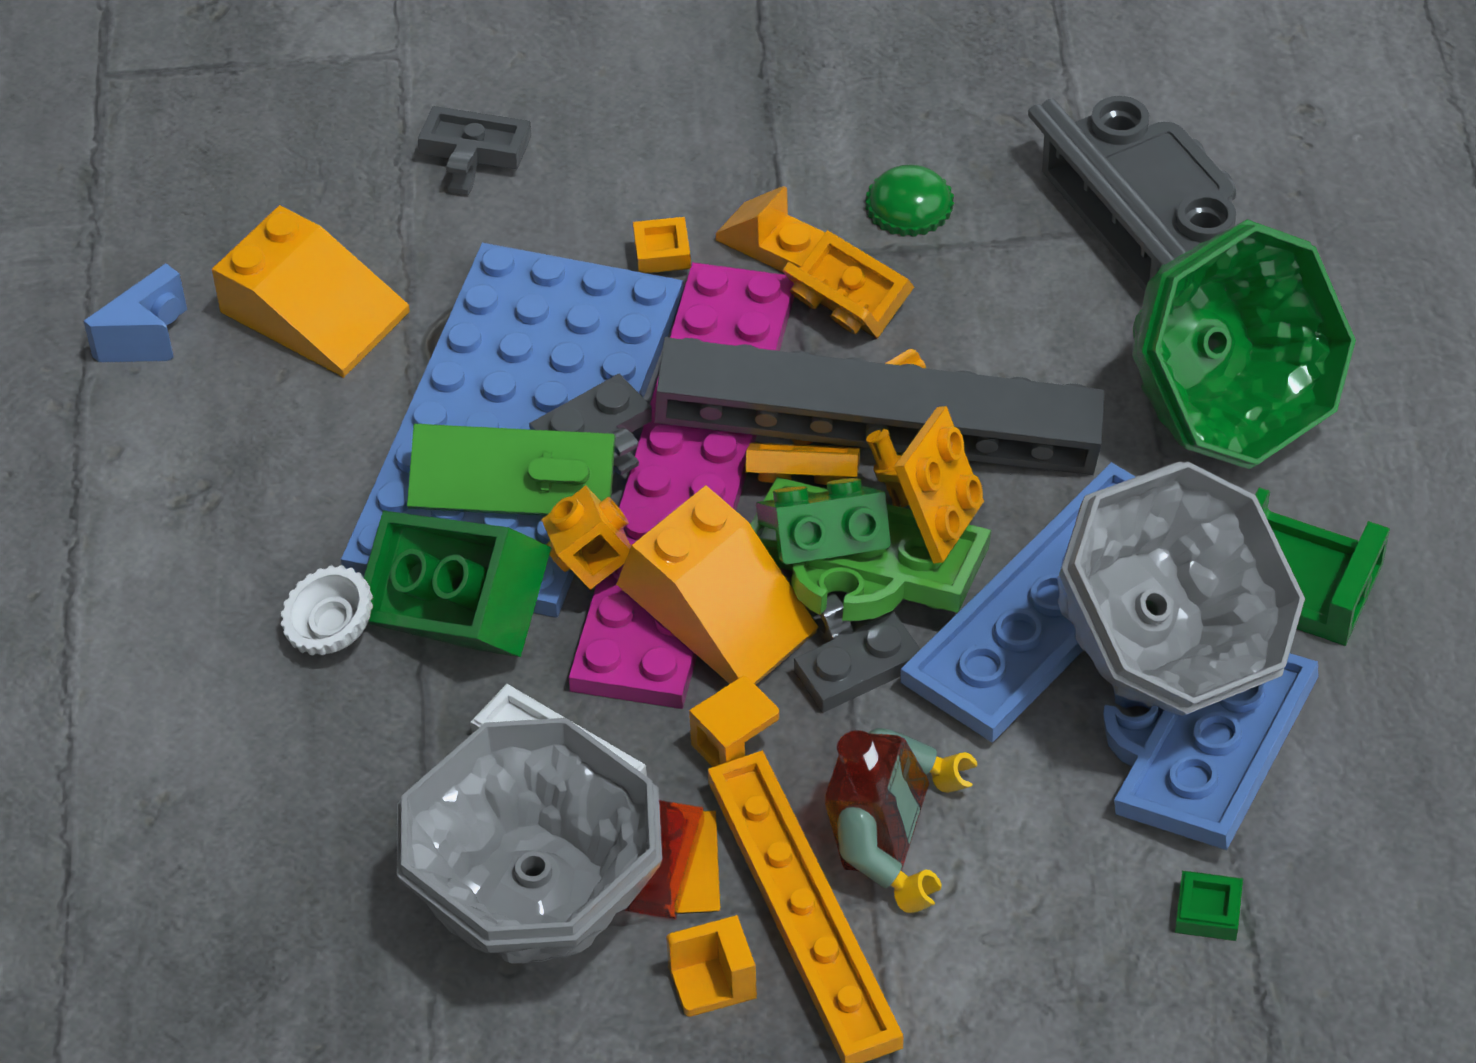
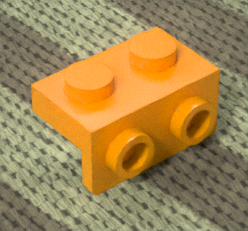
M828 230L800 268L788 261L782 269L788 279L794 282L790 292L802 303L812 309H816L819 304H822L833 311L830 317L847 331L856 335L861 328L877 339L914 289L913 284L908 278Z

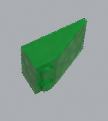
M383 510L364 575V579L369 584L373 599H371L373 608L371 609L368 624L474 650L521 657L551 547L509 527Z

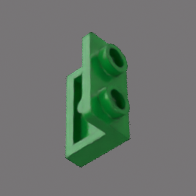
M859 478L827 482L828 491L808 494L807 487L804 486L776 489L773 491V500L756 502L758 525L776 530L778 556L780 562L784 564L887 549L891 541L885 491L862 486L861 479Z

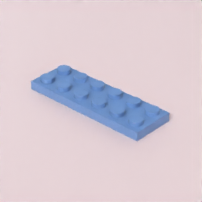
M1111 462L901 668V683L993 743L1083 651L1075 638L1076 630L1074 625L1061 614L1058 604L1060 594L1057 578L1084 496L1135 478V476Z

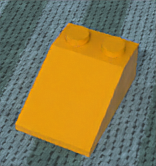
M281 205L272 211L212 268L220 313L343 378L410 312L407 302L324 228Z
M707 485L631 545L616 583L729 684L746 675L757 685L811 638L818 629V625L804 604L797 599L792 586L750 523Z

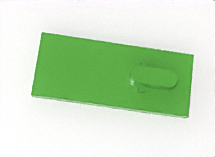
M414 424L407 507L409 509L546 516L560 500L574 495L585 485L600 501H603L607 497L611 498L616 436L609 433Z

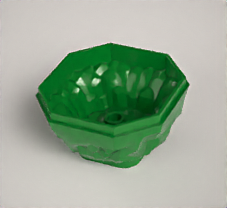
M1247 219L1210 240L1198 244L1171 262L1161 265L1157 274L1147 283L1143 307L1136 315L1133 324L1134 343L1132 357L1139 368L1143 381L1141 385L1143 392L1149 398L1159 420L1170 430L1179 445L1187 450L1251 469L1337 412L1356 339L1316 246L1311 245V242Z

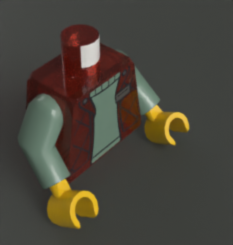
M876 728L869 733L861 730L850 731L844 734L837 743L839 755L825 794V805L844 870L860 871L884 889L892 886L897 905L906 913L918 912L933 906L935 902L927 895L941 890V881L937 875L927 869L911 876H907L902 872L929 786V780L926 775L929 772L931 773L936 788L941 792L949 793L969 788L973 784L963 780L958 771L976 768L977 761L971 754L966 752L940 758L937 756L935 748L905 734L885 728Z

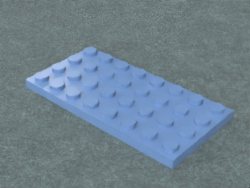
M482 243L341 558L342 565L346 569L353 568L356 573L360 572L364 578L383 510L509 527L546 545L550 538L541 520L545 516L409 509L407 501L414 424L530 429V422L619 373L644 398L663 350L664 337H668L684 292L683 280ZM550 555L533 613L558 618L575 573L571 569L564 572Z

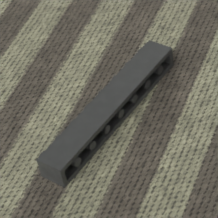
M664 337L656 394L655 423L870 448L866 441L869 434L877 430L882 432L883 429H887L895 451L904 453L936 407L947 406L954 426L962 434L964 451L967 459L970 461L1094 475L1102 445L1105 390L1087 388L1080 384L1061 385L1036 382L1023 377L1002 378L977 375L971 371L952 372L927 369L914 364L893 365L868 362L855 357L843 359L812 355L805 351L784 352L759 349L747 344L734 346L703 342L695 338L675 339Z

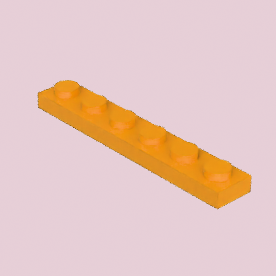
M763 750L708 768V783L842 1063H864L903 1049L904 1035Z

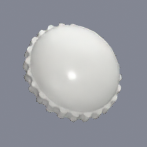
M331 565L327 569L320 568L314 574H308L303 581H299L296 584L297 587L289 592V598L284 601L285 608L281 612L283 633L294 648L297 647L301 653L308 652L309 655L330 654L351 645L366 628L370 619L371 609L373 608L371 602L373 595L367 581L360 572L356 573L351 567L346 569L343 565L339 567Z

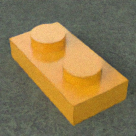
M750 443L746 450V472L759 473L758 480L762 482L774 483L777 477L792 480V474L814 475V483L827 485V482L857 477L860 467V447Z

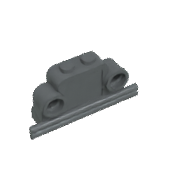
M1111 96L1099 101L1093 108L1091 116L1076 122L1070 118L1055 99H1048L1042 105H1033L1028 110V117L1044 134L1042 172L1144 291L1148 281L1157 274L1161 265L1171 262L1198 244L1210 240L1235 226L1236 209L1232 204V200L1236 197V188L1231 176L1226 171H1221L1206 155L1202 144L1197 139H1192L1181 126L1172 122H1158L1148 126L1149 112L1140 101L1127 96Z

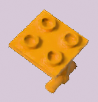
M947 406L936 407L902 456L897 455L887 429H883L882 432L881 430L874 431L866 438L877 463L873 468L877 480L885 482L893 506L899 507L901 505L902 508L910 505L933 564L944 562L984 503L981 482L972 472L964 451L962 434L954 426Z

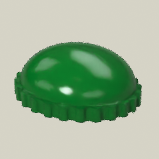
M901 165L885 171L874 180V184L869 186V191L866 193L865 209L868 210V217L873 219V224L879 225L881 230H887L890 234H900L902 237L906 235L916 237L918 234L926 235L929 231H936L939 226L945 224V220L950 218L953 211L954 194L951 193V186L946 184V180L942 179L933 170L919 165Z

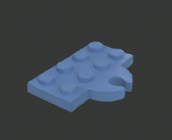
M1289 653L1287 664L1281 677L1183 716L1165 711L1158 706L1148 707L1144 702L1130 700L1115 693V703L1124 708L1142 706L1149 709L1142 716L1129 717L1122 714L1116 706H1104L1103 717L1108 746L1122 762L1132 766L1114 799L1115 814L1227 850L1319 677L1318 661Z

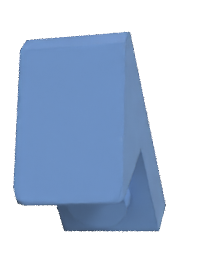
M165 263L85 319L84 325L92 357L98 362L168 361L173 359V351L166 325L171 324L179 315L187 311L180 274Z

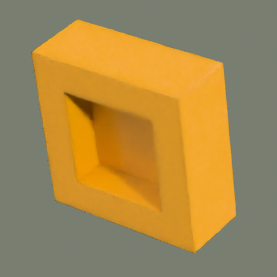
M685 217L633 222L638 272L655 273L691 268Z

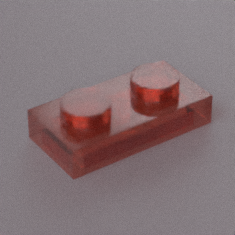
M659 800L662 862L644 888L623 911L676 919L705 821L703 807Z

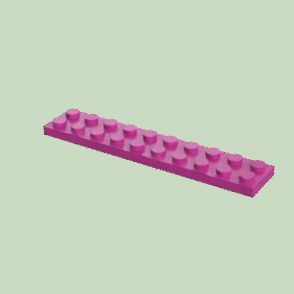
M692 262L670 338H695L703 342L734 346L747 344L759 349L780 351L794 300V295L790 292L794 282L783 274ZM658 379L650 403L652 406V421L643 426L635 453L639 466L630 470L619 507L629 522L623 530L630 545L634 544L705 485L737 511L747 474L746 450L750 443H755L757 435L655 423ZM623 564L595 587L569 675L570 692L683 709L697 655L616 585L624 566Z

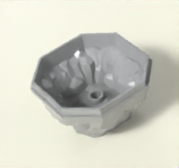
M1179 461L1085 495L1080 505L1057 578L1060 594L1058 604L1061 614L1074 625L1076 630L1075 638L1078 644L1091 657L1100 675L1112 684L1115 693L1130 700L1144 702L1148 707L1158 706L1165 711L1181 716L1281 677L1287 664L1305 600L1256 495L1188 461L1185 463Z
M567 718L486 722L408 789L397 803V877L401 884L423 900L428 909L442 922L449 932L460 937L479 951L498 953L508 963L527 964L530 962H542L552 958H565L582 952L591 946L597 935L608 927L616 913L626 909L662 862L659 787L654 785L651 779Z

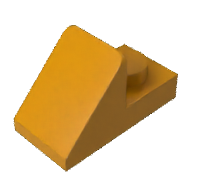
M782 186L744 202L716 232V241L783 272L782 269L788 261L800 268L825 232L788 215L787 187Z

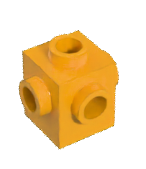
M585 485L574 495L560 500L553 507L552 511L541 519L550 538V541L546 544L551 547L550 557L564 572L571 569L590 590L625 563L631 545L623 528L629 522L618 505L610 497L600 501Z

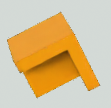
M743 675L689 710L691 745L712 767L744 757L745 742L779 720V708L746 675Z
M738 915L672 932L666 936L668 968L686 1016L691 1017L757 999L756 965Z

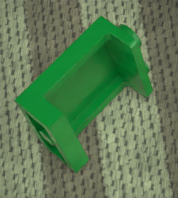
M1259 487L1255 495L1305 597L1297 630L1346 646L1383 566L1390 528L1368 521L1358 541L1270 511L1268 509L1270 491Z

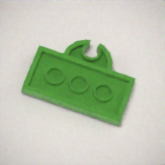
M777 477L764 501L773 500V491L781 488L804 486L807 487L808 494L825 492L828 489ZM886 504L891 541L889 548L784 564L780 562L778 556L776 530L758 525L757 513L750 523L778 567L792 571L791 586L795 595L811 611L821 615L826 610L827 594L829 592L844 591L849 593L844 598L842 621L875 619L893 611L903 599L925 604L930 608L958 613L989 549L991 537L990 529L969 524L944 562L933 564L912 510Z

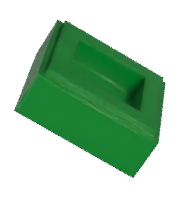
M1182 870L1175 933L1236 941L1243 878Z

